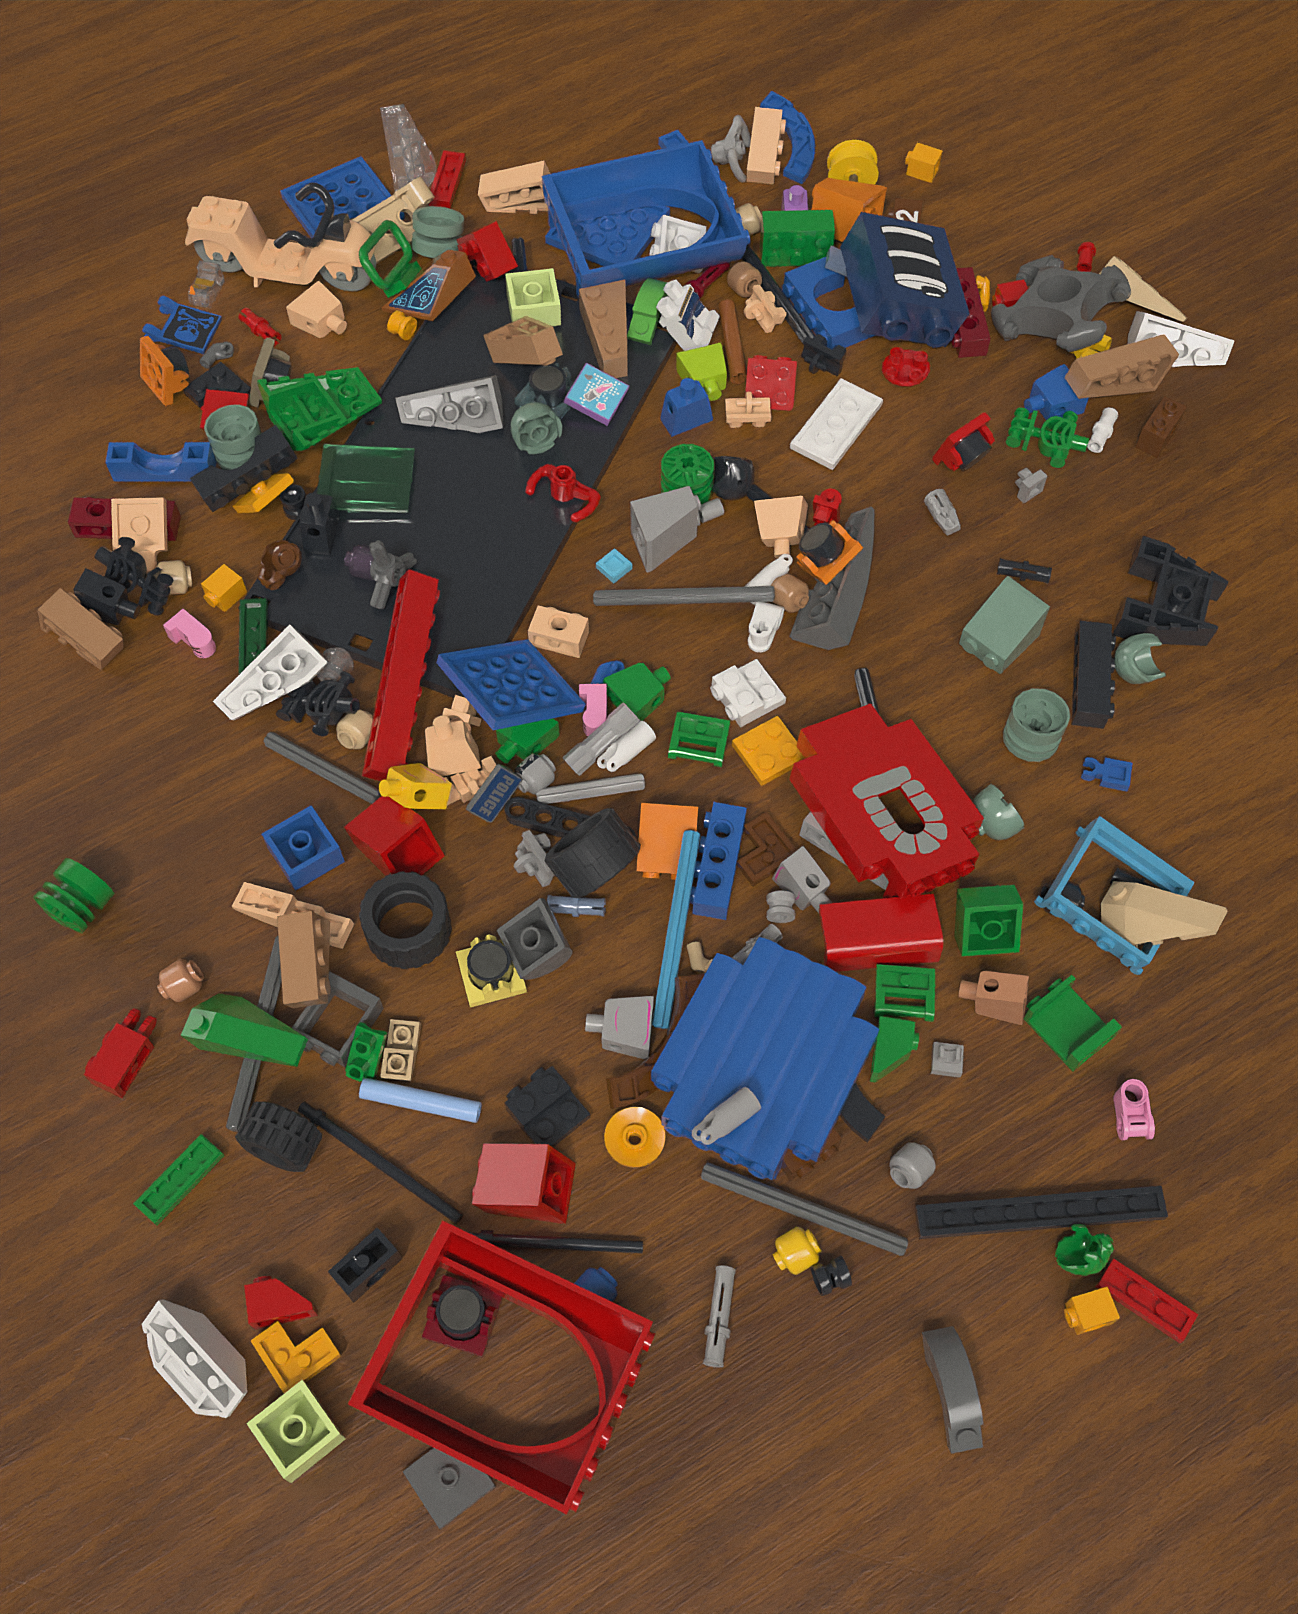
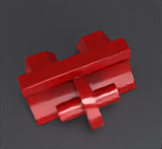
M829 488L824 490L820 496L815 495L813 499L814 526L820 523L829 524L832 520L837 524L839 523L842 497L836 489Z

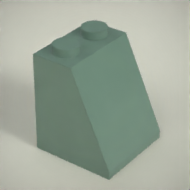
M1007 576L965 626L959 644L962 645L965 651L983 661L988 668L1001 674L1039 637L1050 606Z

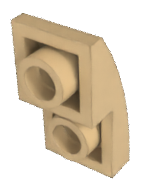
M390 1019L387 1048H384L381 1078L411 1081L419 1043L420 1022Z

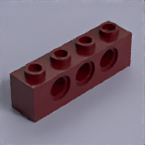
M973 267L956 268L969 315L954 334L951 340L952 347L956 348L958 358L987 356L991 338Z
M74 497L68 524L75 538L113 539L111 499L118 498ZM166 500L167 541H176L181 515L176 502Z

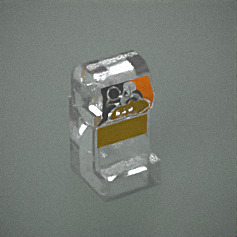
M199 261L197 276L188 291V301L190 305L210 309L214 301H216L225 280L220 264Z

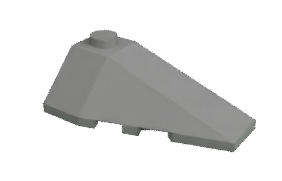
M496 375L396 397L401 423L466 430L476 433L504 427L502 397Z

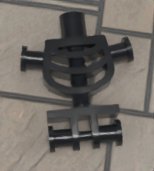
M121 537L118 542L121 547L114 551L109 550L105 546L100 547L94 558L107 567L104 577L124 585L127 589V594L137 587H141L142 593L138 604L143 607L152 602L148 605V611L153 615H162L164 611L163 606L166 605L167 597L171 591L169 586L174 581L173 578L168 574H160L162 569L156 567L147 574L146 562L139 553L132 550V547L135 546V540L130 537Z
M342 671L338 682L324 680L316 685L311 680L305 685L287 693L289 697L282 699L281 703L283 706L277 710L276 715L284 721H290L293 718L296 723H300L305 713H307L316 724L312 728L313 733L318 736H327L329 733L328 725H337L343 713L356 714L360 708L359 700L351 697L352 694L347 689L350 683L353 684L355 682V678L349 673Z

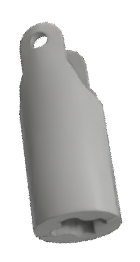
M747 1087L741 1088L713 1109L702 1122L696 1125L692 1130V1137L703 1144L710 1145L718 1138L728 1135L761 1110L758 1099ZM698 1130L701 1131V1134L699 1136H697Z

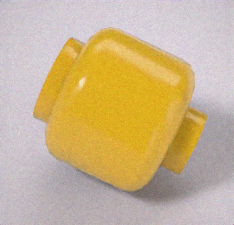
M795 1227L776 1239L775 1246L777 1251L773 1253V1257L781 1270L787 1268L792 1274L797 1275L816 1264L819 1260L818 1253L822 1250L810 1229L805 1231L801 1227Z

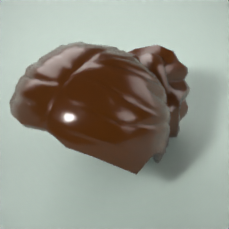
M277 540L266 546L260 560L262 566L257 576L262 585L267 589L277 590L284 583L285 577L292 575L298 570L302 561V553L298 546L285 540Z

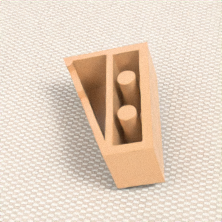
M755 107L747 166V182L774 184L775 175L779 176L781 161H777L778 155H782L783 140H780L781 134H785L786 120L782 119V110Z

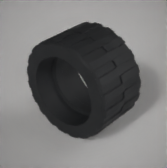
M607 808L595 813L568 832L549 850L544 861L573 898H580L603 886L622 871L638 854L641 845L614 809Z
M402 871L386 875L383 879L377 880L365 893V897L360 905L359 919L369 948L377 956V959L394 968H419L424 964H429L443 952V949L449 942L452 927L446 898L436 882L416 872ZM403 903L422 904L433 913L432 920L426 929L410 938H392L383 934L379 928L385 914L393 907Z

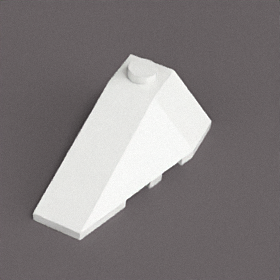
M1139 311L1136 312L1128 334V344L1165 334L1179 353L1172 367L1226 365L1234 344V340Z

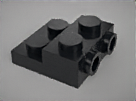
M553 1066L547 1070L544 1067L539 1068L531 1075L530 1079L532 1082L524 1088L520 1085L516 1086L506 1096L508 1099L505 1102L507 1112L534 1144H549L554 1147L591 1118L590 1113L571 1092V1087Z

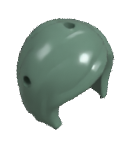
M1142 633L1133 635L1120 643L1114 655L1116 672L1123 680L1131 684H1143L1166 676L1165 672H1161L1157 668L1151 656L1150 647L1162 645L1158 637L1154 634Z

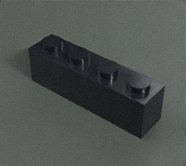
M1080 621L1074 634L1071 725L1104 729L1108 719L1113 718L1115 704L1111 703V696L1114 694L1115 680H1111V673L1115 669V658L1111 657V654L1115 648L1116 635H1112V624Z

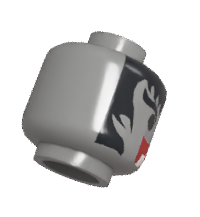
M531 754L515 768V773L522 778L518 788L523 793L528 791L536 795V793L549 786L555 780L554 772L556 771L551 760L544 754L540 756L538 754Z

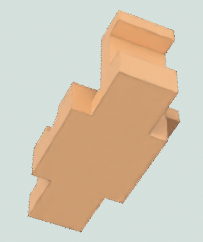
M491 756L481 760L483 770L479 772L477 769L465 771L462 774L458 773L450 777L452 786L447 805L459 799L465 803L474 797L496 766Z

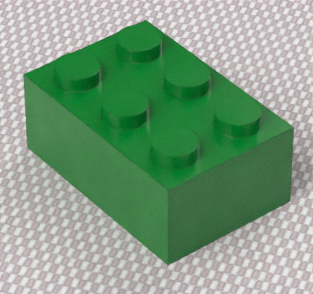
M833 210L762 211L760 259L764 266H804L826 257L830 246H833L834 242Z

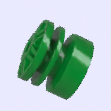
M680 444L668 450L661 460V493L690 486L693 495L698 496L700 505L710 501L713 496L714 460L711 454L703 447L694 444Z
M65 858L53 872L54 877L61 885L57 886L53 883L45 882L42 887L48 894L38 891L33 899L54 921L83 934L88 926L82 919L88 922H92L95 919L88 906L90 905L102 910L115 893L88 868L72 859Z

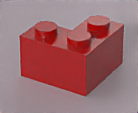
M497 221L479 227L457 239L458 250L465 252L469 261L476 259L478 272L486 281L495 279L518 266Z

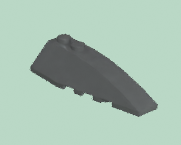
M872 507L851 513L843 528L851 538L857 540L862 545L863 549L828 584L825 585L816 579L817 583L814 589L809 590L807 605L800 609L790 634L793 640L826 650L849 645L863 604L869 579L874 539V509Z

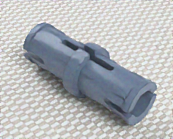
M548 895L547 898L553 913L572 914L573 917H579L580 914L605 916L606 907L604 905H606V898H573Z

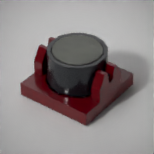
M443 1275L438 1290L436 1289L432 1294V1303L427 1308V1323L422 1339L483 1358L503 1297L481 1286ZM475 1334H477L474 1338H471V1339H468V1340H465V1341H462V1340H461V1339H467V1338L473 1337Z

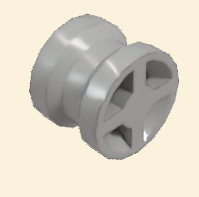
M774 891L767 894L766 901L769 905L767 919L769 921L787 923L795 919V910L792 909V905L795 903V895L793 893Z

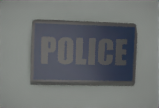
M500 764L496 765L466 806V810L487 822H493L522 782V778L509 767Z

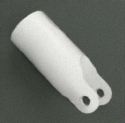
M789 554L781 555L777 560L766 565L745 587L771 586L777 577L788 573L789 565L793 561L792 557Z
M639 721L630 731L622 735L607 748L606 752L598 758L597 765L600 768H607L611 772L616 771L656 740L654 731L647 723Z

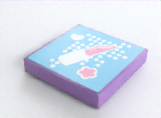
M586 363L565 397L564 403L608 426L625 397L629 385Z

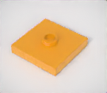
M289 473L271 475L267 480L257 483L233 507L237 513L259 512L290 486L294 480Z

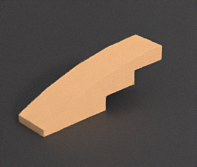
M246 882L243 883L232 905L233 909L275 927H278L277 916L313 911L330 921V945L343 949L354 926L351 919L327 913L320 906L298 901L294 895Z

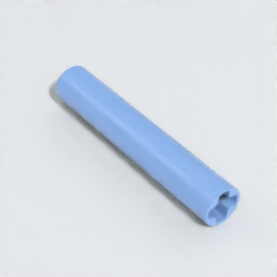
M370 1078L363 1079L359 1091V1098L474 1123L478 1122L482 1102Z

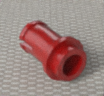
M1084 242L1078 248L1077 270L1080 272H1090L1092 270L1093 257L1096 255V247L1091 242Z

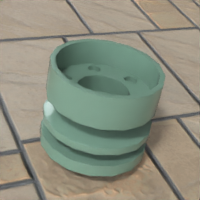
M228 405L217 409L210 414L204 426L217 464L223 470L235 469L246 463L252 456L255 448L254 438L261 434L255 413L250 408L242 405Z
M1030 689L1022 692L1015 698L1003 731V740L1008 750L1016 757L1026 761L1040 762L1049 759L1056 753L1070 719L1069 707L1060 696L1046 689Z

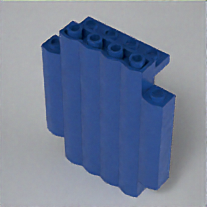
M758 937L744 965L731 957L716 953L651 1071V1081L654 1082L657 1088L665 1092H674L662 1114L661 1125L673 1136L686 1137L692 1140V1143L699 1149L704 1151L710 1150L720 1154V1157L727 1163L733 1165L741 1164L747 1167L752 1175L760 1179L769 1178L773 1180V1178H777L788 1148L793 1150V1154L802 1160L809 1161L811 1159L817 1162L879 1033V1029L871 1023L854 1017L864 998L866 986L853 978L840 975L825 965L812 962L799 953L784 949L777 943ZM747 1087L756 1096L761 1105V1110L728 1135L718 1138L710 1145L703 1144L692 1137L693 1128L702 1122L713 1109L741 1088ZM700 1130L697 1131V1136L701 1134Z

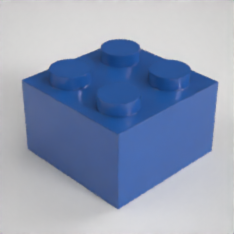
M312 805L262 833L267 848L295 891L345 862L340 847Z

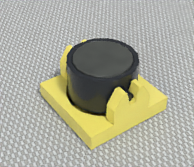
M489 934L482 941L479 938H475L470 943L471 948L456 951L470 1008L527 992L524 979H520L511 961L510 953L502 940L497 941L495 936Z

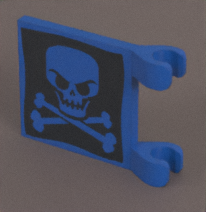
M161 296L158 300V304L161 305L159 308L160 312L171 315L162 331L151 324H145L142 329L145 333L144 337L149 336L153 342L160 341L204 354L222 320V316L178 304L166 296Z

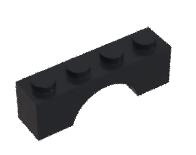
M277 425L272 426L254 438L255 448L253 454L240 467L222 470L210 465L190 478L212 512L224 507L236 497L245 494L257 483L267 480L271 475L298 459Z

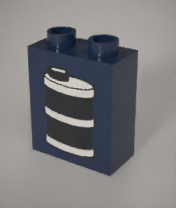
M860 213L840 249L846 266L845 269L861 332L883 336L888 340L901 339L924 343L930 347H946L968 317L969 310L945 229L870 213Z

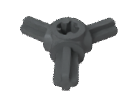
M377 540L369 545L370 552L374 558L370 574L373 580L377 581L370 605L378 609H384L391 586H398L399 579L406 573V570L412 568L417 563V559L409 552L400 557L387 552L383 542Z

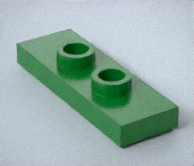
M200 1134L133 1204L158 1226L224 1157V1154Z

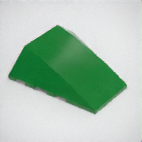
M358 367L326 371V375L315 376L314 373L303 374L304 378L297 379L283 376L278 377V381L267 382L266 379L257 380L270 420L274 425H277L293 451L306 450L382 403L381 397Z

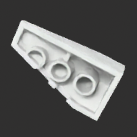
M289 625L213 702L234 721L310 682L328 662L297 629Z

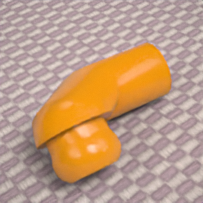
M978 275L975 279L983 311L985 312L988 310L990 301V280L986 276Z

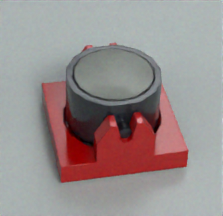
M983 412L949 435L932 458L934 463L938 466L944 462L953 471H956L958 468L961 471H966L986 456L992 449L991 444L995 442L992 432L986 426L991 420L988 414Z

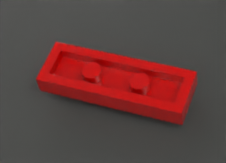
M443 150L430 189L435 198L428 206L451 209L466 162L465 153Z
M1114 1258L1110 1261L1096 1285L1097 1289L1108 1287L1112 1299L1178 1343H1182L1198 1316L1197 1313Z

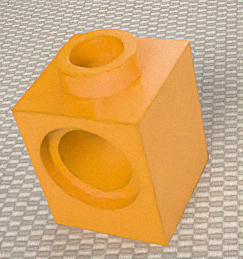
M1108 1287L1072 1297L1065 1303L1066 1309H1064L1066 1321L1071 1328L1074 1327L1077 1335L1112 1325L1120 1319Z

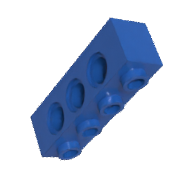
M713 802L712 812L706 811L704 828H708L707 837L701 836L699 853H703L702 862L696 861L693 878H698L696 887L692 886L689 902L693 904V914L722 920L727 918L747 808ZM725 833L728 836L725 838H720L716 836V834ZM718 857L721 858L723 861L720 863H715L711 861V859ZM713 882L716 883L718 887L709 888L706 886V884Z

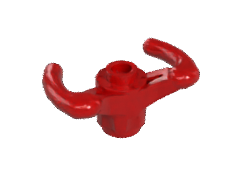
M546 464L538 468L531 475L526 485V494L533 495L539 480L542 477H548L551 482V495L555 500L561 502L570 501L573 498L588 500L589 503L583 509L571 515L573 522L581 521L591 515L598 507L601 499L598 491L576 480L575 472L566 465L556 467Z

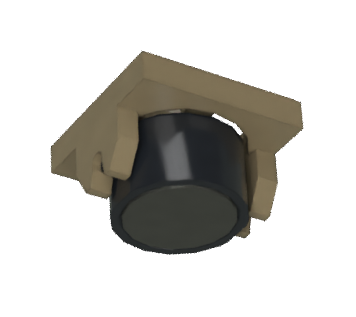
M267 337L264 340L252 375L249 403L255 407H259L260 401L263 400L257 380L266 379L267 382L278 381V377L289 376L290 378L292 362H289L290 356L283 351L274 349L275 340Z

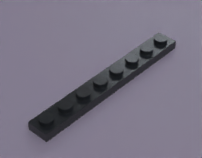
M1162 1186L916 1205L914 1208L919 1239L1072 1227L1074 1224L1091 1226L1165 1220L1168 1217Z

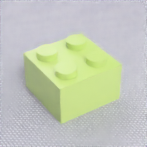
M553 268L505 274L512 322L528 316L551 326L561 325L560 300Z
M303 1380L246 1423L282 1477L290 1483L295 1481L346 1439L314 1392Z

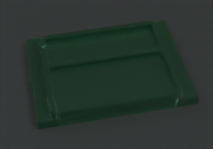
M324 444L320 474L318 476L317 494L332 496L338 510L408 513L415 449Z

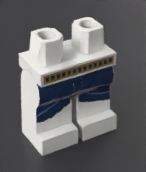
M677 280L666 283L663 290L668 296L662 298L656 306L662 314L659 323L663 327L667 326L668 332L684 351L708 346L719 315L715 310L708 311L699 301V296L693 291L694 288L690 284L682 287Z

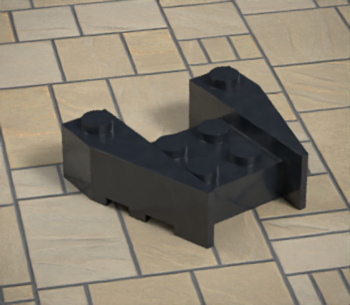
M1142 536L1133 553L1128 574L1154 582L1150 602L1148 604L1127 597L1117 614L1112 635L1127 639L1133 635L1150 633L1157 636L1162 644L1207 646L1219 627L1204 622L1209 599L1217 602L1229 581L1213 571L1208 573L1195 565L1197 561L1188 556L1186 559L1174 552L1176 548L1170 544Z

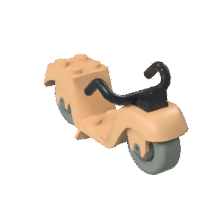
M308 183L295 194L298 201H303L311 193H316L324 202L325 211L313 238H307L300 232L289 230L276 240L268 239L251 207L244 201L204 196L199 206L192 207L187 217L189 228L185 239L186 246L193 242L199 257L206 264L219 271L236 272L244 269L249 276L254 277V287H259L263 279L306 285L314 279L318 271L329 284L345 291L362 290L371 281L360 263L358 254L360 247L371 234L358 222L349 220L348 214L340 213L334 215L335 206L330 193L318 183ZM374 246L373 249L368 253V257L370 262L376 269Z

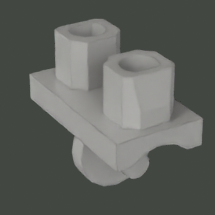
M530 830L523 832V840L518 845V851L515 853L518 858L514 864L515 870L518 873L526 871L529 876L535 875L542 887L550 885L555 874L544 861L547 855L545 852L549 851L551 846L550 840L545 833L533 835Z

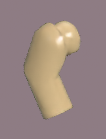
M700 942L689 943L687 950L691 968L699 974L706 973L713 959L708 960L704 958Z

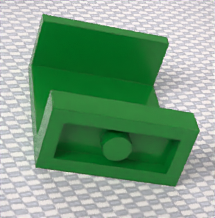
M1073 975L1064 981L1059 978L1047 989L1049 993L1042 998L1038 995L1026 1006L1029 1010L1024 1017L1028 1025L1072 1072L1114 1039L1122 1028L1115 1019L1105 1024L1071 988L1076 980Z

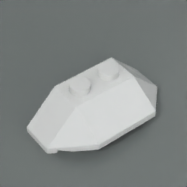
M163 1299L159 1300L142 1323L143 1331L147 1333L148 1348L154 1368L195 1414L220 1416L223 1418L229 1417L247 1393L245 1359L204 1314Z

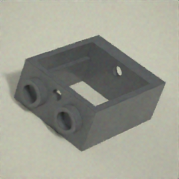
M329 972L331 991L328 995V1003L307 1006L292 1029L308 1039L304 1051L310 1052L314 1050L321 1054L320 1058L332 1066L338 1063L346 1067L356 1027L340 1051L308 1034L334 995L365 1011L359 1022L365 1023L370 1028L384 1008L379 997Z

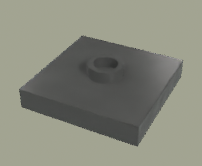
M436 1448L431 1449L403 1471L440 1530L495 1488L487 1474Z

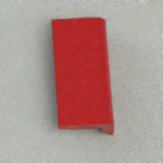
M924 894L916 897L909 896L902 900L900 897L819 905L818 910L825 945L824 965L835 972L876 968L877 964L902 966L933 963L940 960L943 950V935L934 894Z

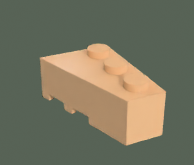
M545 161L482 174L480 176L478 196L487 212L516 213V210H530V214H537V210L548 211V206L544 201L541 176L550 174V171Z

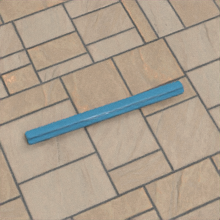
M693 830L684 831L652 1021L653 1027L659 1029H668L670 1025L675 995V978L678 976L700 840V833Z

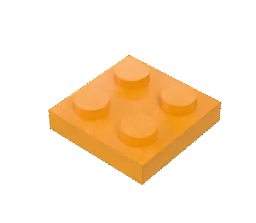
M778 716L732 740V747L761 786L792 770L795 762L805 759L796 746L797 741Z

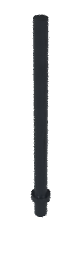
M305 1101L301 1103L298 1112L308 1118L316 1127L319 1126L455 1224L460 1222L464 1215L461 1211L329 1119L325 1111L322 1109L317 1110Z

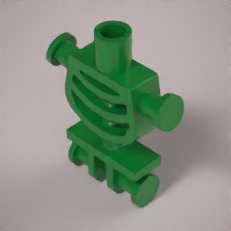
M1020 407L1015 410V417L1012 419L1008 431L1010 436L1006 438L1008 446L1013 448L1019 447L1021 440H1024L1022 450L1026 451L1030 437H1038L1040 453L1046 457H1052L1050 465L1054 468H1061L1065 465V459H1067L1070 449L1085 453L1089 438L1074 434L1078 420L1075 412L1066 411L1063 418L1059 416L1050 417L1040 429L1034 426L1038 411L1033 410L1031 419H1027L1029 417L1027 409Z

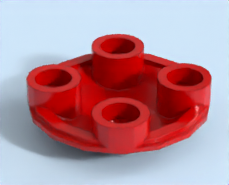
M894 347L882 363V373L888 381L898 386L920 384L930 373L928 355L925 351Z

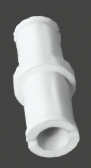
M1105 408L1100 420L1095 423L1093 435L1088 442V449L1094 453L1101 452L1106 440L1111 437L1113 425L1118 418V412L1115 409Z

